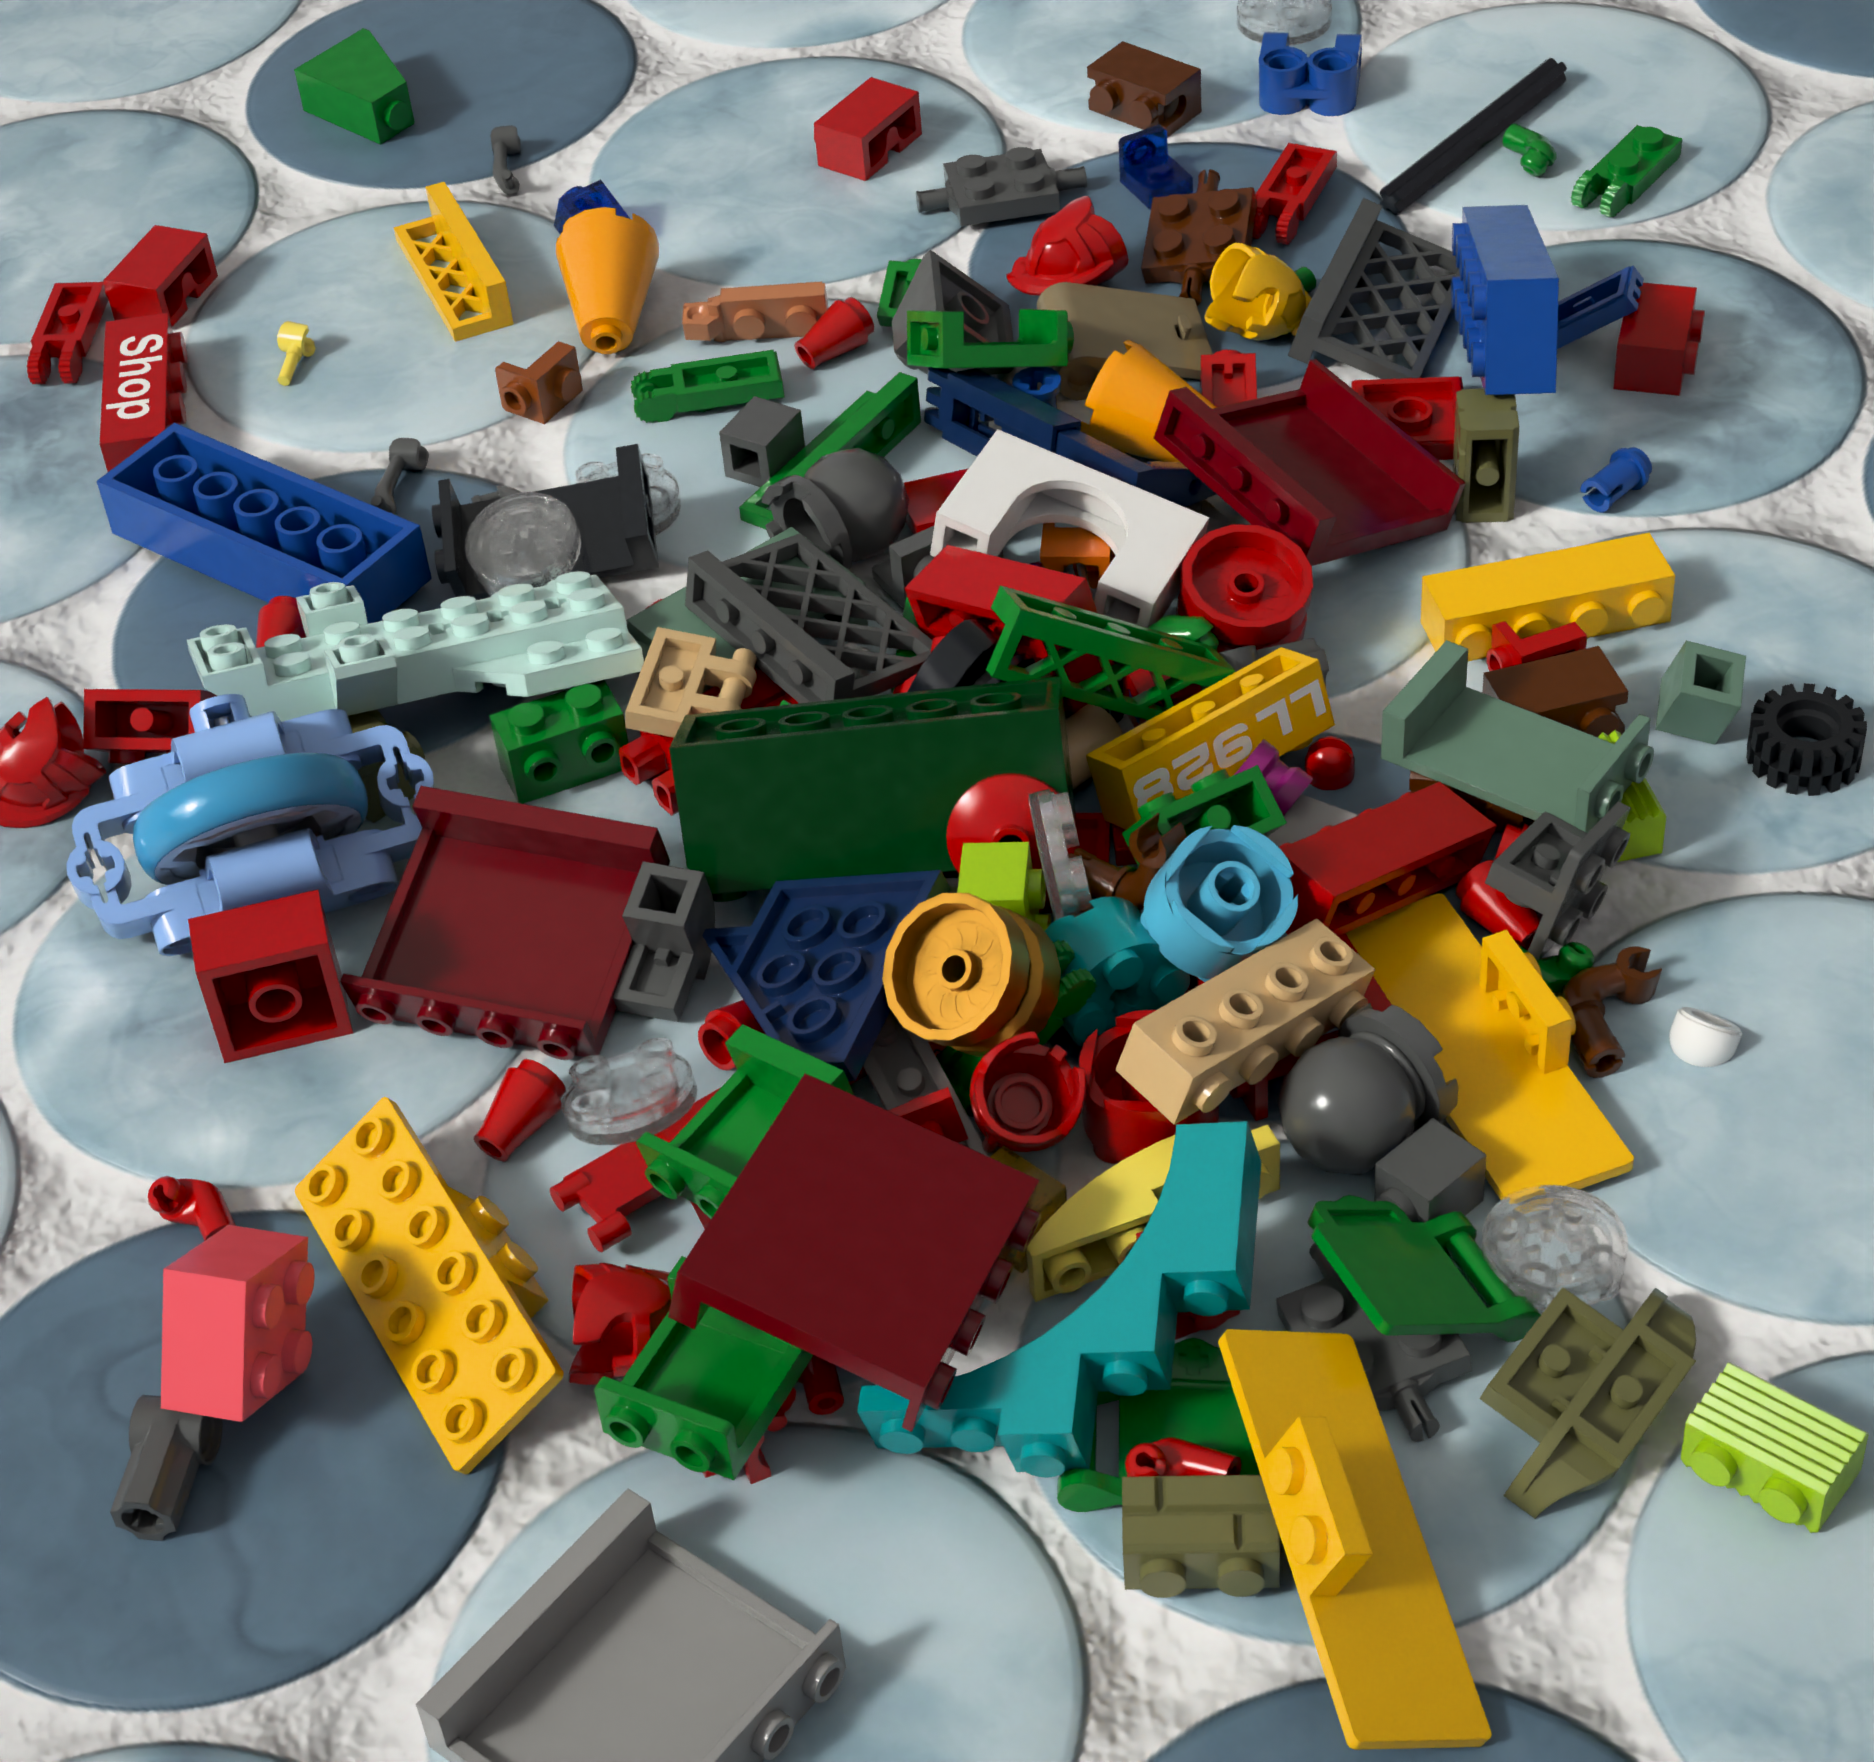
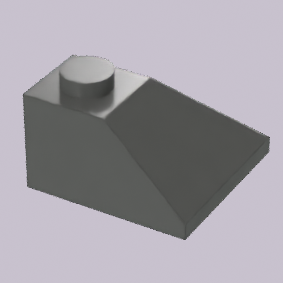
M929 250L923 256L892 319L894 352L899 360L908 368L913 370L920 369L928 375L929 367L907 365V310L964 312V342H1014L1009 305L938 254ZM1015 367L977 369L992 375L1010 373ZM949 368V369H951V370L957 372V371L968 370V369H974V368Z

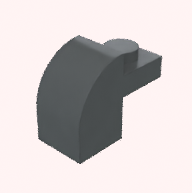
M643 862L622 915L632 938L633 946L613 1000L620 1012L679 1022L694 980H705L712 951L702 935L705 929L715 928L713 896L704 872Z

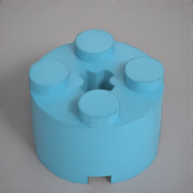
M1233 825L1231 829H1210L1212 826H1208L1192 832L1181 842L1155 874L1145 894L1141 923L1148 930L1149 935L1159 944V951L1177 968L1197 976L1203 982L1212 979L1278 941L1288 930L1296 916L1298 895L1294 898L1290 879L1294 872L1288 858L1273 841L1249 827Z

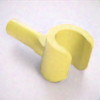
M286 321L278 331V347L281 351L286 352L285 361L277 378L278 383L283 386L290 384L301 357H310L315 352L314 341L306 337L309 332L307 325Z

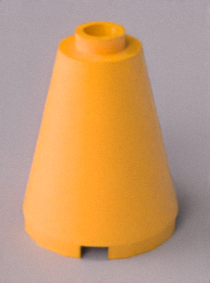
M602 207L584 210L569 218L563 225V232L559 238L557 237L556 257L582 343L594 352L613 354L624 350L632 342L658 262L659 242L655 230L642 217L632 213V219L617 216L616 208Z
M1126 340L1123 343L1127 352L1122 354L1114 350L1098 373L1084 405L1093 410L1090 424L1081 421L1080 431L1123 453L1162 462H1180L1154 439L1169 391L1187 387L1210 408L1217 407L1144 346Z

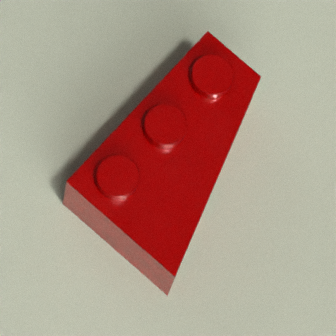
M946 545L904 588L920 631L932 640L935 637L946 636L951 629L968 619H976L998 635H1001L1005 624L991 609L1000 585L1098 613L1087 579L1084 577L951 545ZM1022 635L1014 653V656L1027 653L1034 658L1035 662L1048 656L1042 640ZM1054 644L1057 651L1064 648L1063 646ZM1088 653L1063 665L1068 679L1077 683L1102 671L1097 657ZM1109 660L1111 666L1115 664L1114 661ZM1063 697L1064 711L1070 715H1073L1080 708L1087 705V703Z

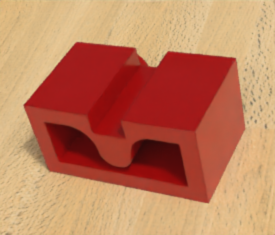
M870 77L814 122V141L816 143L818 166L867 181L888 163L889 150L900 153L922 135L919 92Z
M154 225L108 274L103 282L114 320L168 313L173 327L188 310L185 300L187 296L199 298L218 277L207 233Z
M1643 283L1642 286L1638 287L1641 290L1640 298L1636 299L1639 304L1637 311L1624 316L1617 343L1613 389L1680 396L1684 374L1695 375L1705 310L1695 309L1696 287Z

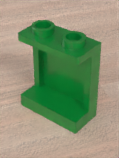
M1020 309L1019 338L1015 342H964V312L907 310V365L933 368L1068 366V354L1071 353L1073 348L1074 332L1072 324L1068 321L1066 310Z
M742 1024L725 1042L737 1068V1071L670 1143L649 1132H645L636 1141V1145L648 1166L645 1170L646 1178L662 1195L673 1200L681 1196L697 1204L703 1213L712 1219L803 1075L806 1073L854 1095L844 1070Z
M681 1256L667 1277L671 1300L677 1272L686 1259ZM709 1306L695 1330L669 1318L668 1311L622 1381L603 1376L594 1388L603 1432L609 1434L614 1440L624 1446L631 1448L642 1446L672 1457L689 1470L695 1472L710 1471L735 1480L810 1362L813 1354Z

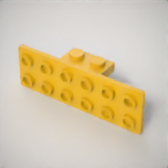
M1438 893L1422 898L1346 933L1359 955L1376 969L1373 976L1391 1004L1402 1008L1418 1019L1441 1045L1443 1050L1435 1055L1434 1059L1443 1072L1445 1082L1456 1078L1458 1083L1457 1106L1445 1119L1457 1135L1486 1154L1485 1178L1509 1212L1526 1209L1622 1175L1633 1169L1634 1156L1568 1066L1571 1035H1574L1576 1031L1575 1018L1570 1005L1562 996L1556 997L1543 980L1535 957L1530 952L1523 953L1507 930L1483 937L1481 946L1445 895Z
M383 1097L296 1186L295 1194L452 1468L462 1474H469L563 1379L564 1372L531 1320L549 1300L533 1276L538 1271L536 1263L524 1249L511 1241L504 1230L509 1225L505 1214L484 1196H478L473 1200L450 1188L397 1103L387 1097Z
M1227 1329L1219 1338L1218 1344L1347 1745L1354 1750L1482 1747L1491 1738L1492 1732L1353 1338L1349 1334Z

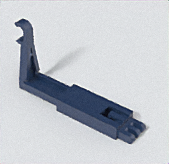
M928 368L927 380L939 387H929L926 389V401L936 407L925 409L924 422L942 431L943 439L975 456L980 454L996 432L995 429L978 421L980 414L981 421L988 422L994 420V423L1002 427V431L1185 508L1216 495L1212 489L1181 462L1148 461L1147 464L1081 432V420L977 368L957 372L949 368Z

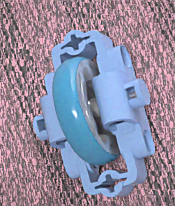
M224 694L214 696L195 704L190 709L189 715L195 733L173 738L171 740L170 753L125 765L109 775L114 800L88 806L80 810L74 817L72 833L76 848L70 853L66 864L67 876L79 900L88 908L95 910L103 929L111 937L127 939L153 932L159 954L162 956H174L193 952L188 923L190 918L313 890L319 891L324 912L328 913L385 896L396 890L399 886V880L393 863L411 857L422 830L417 816L412 813L408 797H404L401 789H398L399 774L397 763H400L405 780H409L411 787L415 789L414 801L420 786L434 788L433 771L428 762L423 758L410 753L403 733L396 727L382 725L353 733L348 714L345 710L341 709L319 711L281 722L274 711L250 717L245 698L242 695ZM383 762L377 775L380 805L389 818L403 825L383 831L370 829L356 832L363 824L368 812L367 792L358 770L362 766ZM123 833L133 834L135 854L146 874L156 882L168 885L149 893L144 899L127 904L122 903L129 896L132 887L130 872L119 849L112 843L105 841L106 838ZM93 848L101 866H104L106 869V882H104V886L108 896L107 903H105L98 885H94L92 880L94 876L92 869L95 868L91 855V849Z

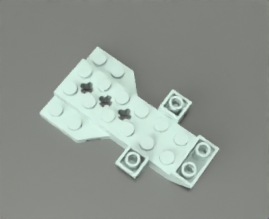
M582 571L562 574L555 580L547 583V585L535 588L530 584L506 586L485 599L476 600L470 596L450 598L440 604L441 608L418 613L415 609L394 610L386 613L382 617L383 621L369 624L367 622L364 602L354 585L345 587V584L340 582L324 583L311 588L309 595L296 597L306 634L305 638H300L296 634L279 635L266 640L264 647L256 648L246 627L236 629L234 625L224 624L206 628L200 632V637L187 640L189 653L205 689L217 696L224 694L242 695L245 698L250 716L253 717L274 711L281 722L329 709L345 710L349 716L456 691L478 693L484 689L483 682L492 683L497 687H506L507 695L530 697L641 671L644 664L642 648L627 630L624 607L596 574L590 575L588 572Z

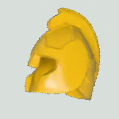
M1233 243L1221 253L1213 267L1209 281L1213 302L1209 305L1204 319L1209 325L1220 331L1237 333L1244 338L1256 341L1273 339L1289 332L1295 336L1312 298L1304 289L1296 273L1284 261L1275 255L1265 253L1257 247H1251L1244 243Z

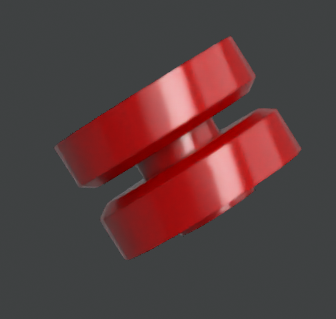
M1231 524L1209 531L1191 545L1182 563L1180 594L1177 600L1176 615L1206 618L1214 626L1211 631L1219 641L1216 650L1218 653L1255 645L1256 649L1259 650L1301 641L1305 634L1307 610L1310 606L1313 591L1312 566L1301 547L1281 532L1260 525Z

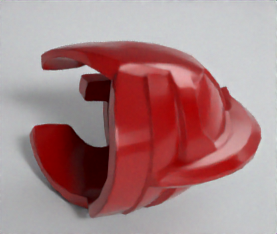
M1083 196L1071 201L1058 213L1047 218L1039 225L1033 236L1027 256L1019 257L1014 262L1012 272L1006 275L1008 282L1020 292L1040 296L1045 289L1061 282L1098 286V284L1112 279L1123 271L1128 265L1129 259L1120 233L1111 222L1095 215L1089 196Z
M45 697L29 709L28 718L23 712L19 711L0 729V826L29 828L50 823L80 804L89 794L92 784L107 773L105 767L97 759L84 754L83 736L79 724L71 710L62 701L53 707L52 701Z
M1035 1031L1014 1035L997 1044L982 1057L973 1072L969 1094L971 1109L980 1131L985 1136L982 1142L983 1150L988 1153L994 1152L997 1147L1018 1152L1044 1150L1062 1141L1071 1132L1080 1117L1087 1087L1085 1068L1074 1066L1072 1069L1065 1059L1067 1052L1057 1044L1053 1048L1038 1044L1040 1040Z
M608 1263L575 1265L572 1282L573 1344L582 1346L578 1350L569 1371L568 1381L570 1383L596 1385L603 1376L617 1378L626 1375L670 1310L671 1294L667 1279L670 1274L669 1272L628 1264L625 1267Z

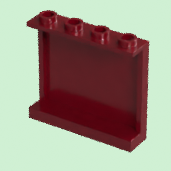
M1317 359L1309 361L1300 389L1218 408H1210L1187 387L1170 390L1154 435V439L1251 525H1260L1281 532L1300 546L1311 566L1447 530L1466 485L1461 478Z
M420 786L412 808L422 826V830L361 977L343 973L340 980L357 1013L365 1019L379 1024H391L393 1020L417 1024L423 1030L439 1036H450L453 1032L473 1035L485 1043L499 1048H510L513 1044L538 1048L544 1054L560 1060H571L574 1056L598 1060L617 1008L613 996L633 946L632 938L622 917L642 863L649 862L667 866L670 864V859L658 828Z
M805 1073L678 1270L668 1317L695 1330L707 1309L711 1306L910 1400L902 1428L912 1432L926 1406L935 1410H939L957 1372V1368L949 1365L955 1352L968 1356L973 1349L986 1319V1315L978 1312L984 1299L994 1304L999 1301L1014 1267V1263L1006 1260L1012 1248L1022 1253L1026 1251L1041 1218L1040 1212L1031 1209L1040 1180Z

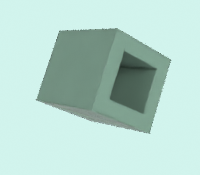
M1686 640L1661 678L1655 730L1715 745L1741 708L1746 655Z

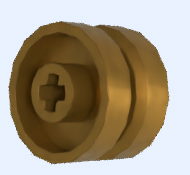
M941 893L919 903L898 924L886 949L882 980L888 1007L903 1028L925 1040L943 1046H950L976 1057H983L990 1049L1007 1038L1027 1031H1035L1038 1035L1045 1028L1058 1001L1061 969L1055 945L1038 923L970 893Z

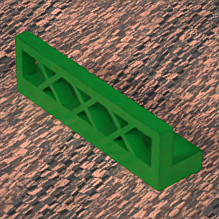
M899 372L877 393L867 390L739 506L741 520L766 530L765 525L774 520L772 511L766 509L769 505L762 503V496L767 488L788 476L799 475L804 477L807 470L824 455L840 450L859 448L885 457L921 423L918 379Z
M1000 585L991 609L1005 626L986 668L990 676L1011 682L1055 677L1048 675V673L1055 670L1057 677L1061 676L1063 697L1150 720L1174 706L1170 695L1193 683L1208 688L1235 673V669L1212 646ZM1022 635L1042 640L1048 654L1047 657L1026 668L1010 664ZM1054 644L1063 646L1064 648L1057 651ZM1086 653L1097 657L1102 669L1101 672L1080 683L1068 679L1063 665ZM1109 660L1116 661L1118 663L1111 666ZM1140 668L1148 670L1155 686L1133 698L1124 696L1117 680ZM1162 675H1166L1171 678L1164 681ZM1108 685L1111 692L1102 690V688ZM1161 700L1163 706L1156 705L1154 703Z

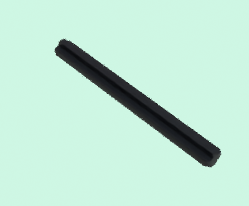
M1553 58L1545 60L1380 190L1382 197L1380 205H1382V208L1384 210L1389 208L1394 214L1401 213L1566 81L1564 72L1567 70L1564 62L1557 63Z

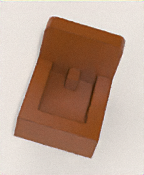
M559 341L527 369L506 362H502L495 368L503 409L542 424H546L583 391L576 348Z

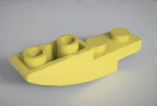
M1268 1124L1251 1130L1261 1159L1259 1199L1268 1193L1280 1189V1143ZM1175 1135L1156 1142L1125 1158L1095 1177L1070 1197L1043 1224L1026 1249L1029 1288L1035 1302L1059 1293L1073 1292L1089 1282L1109 1276L1123 1262L1136 1243V1234L1144 1231L1159 1201L1170 1168Z

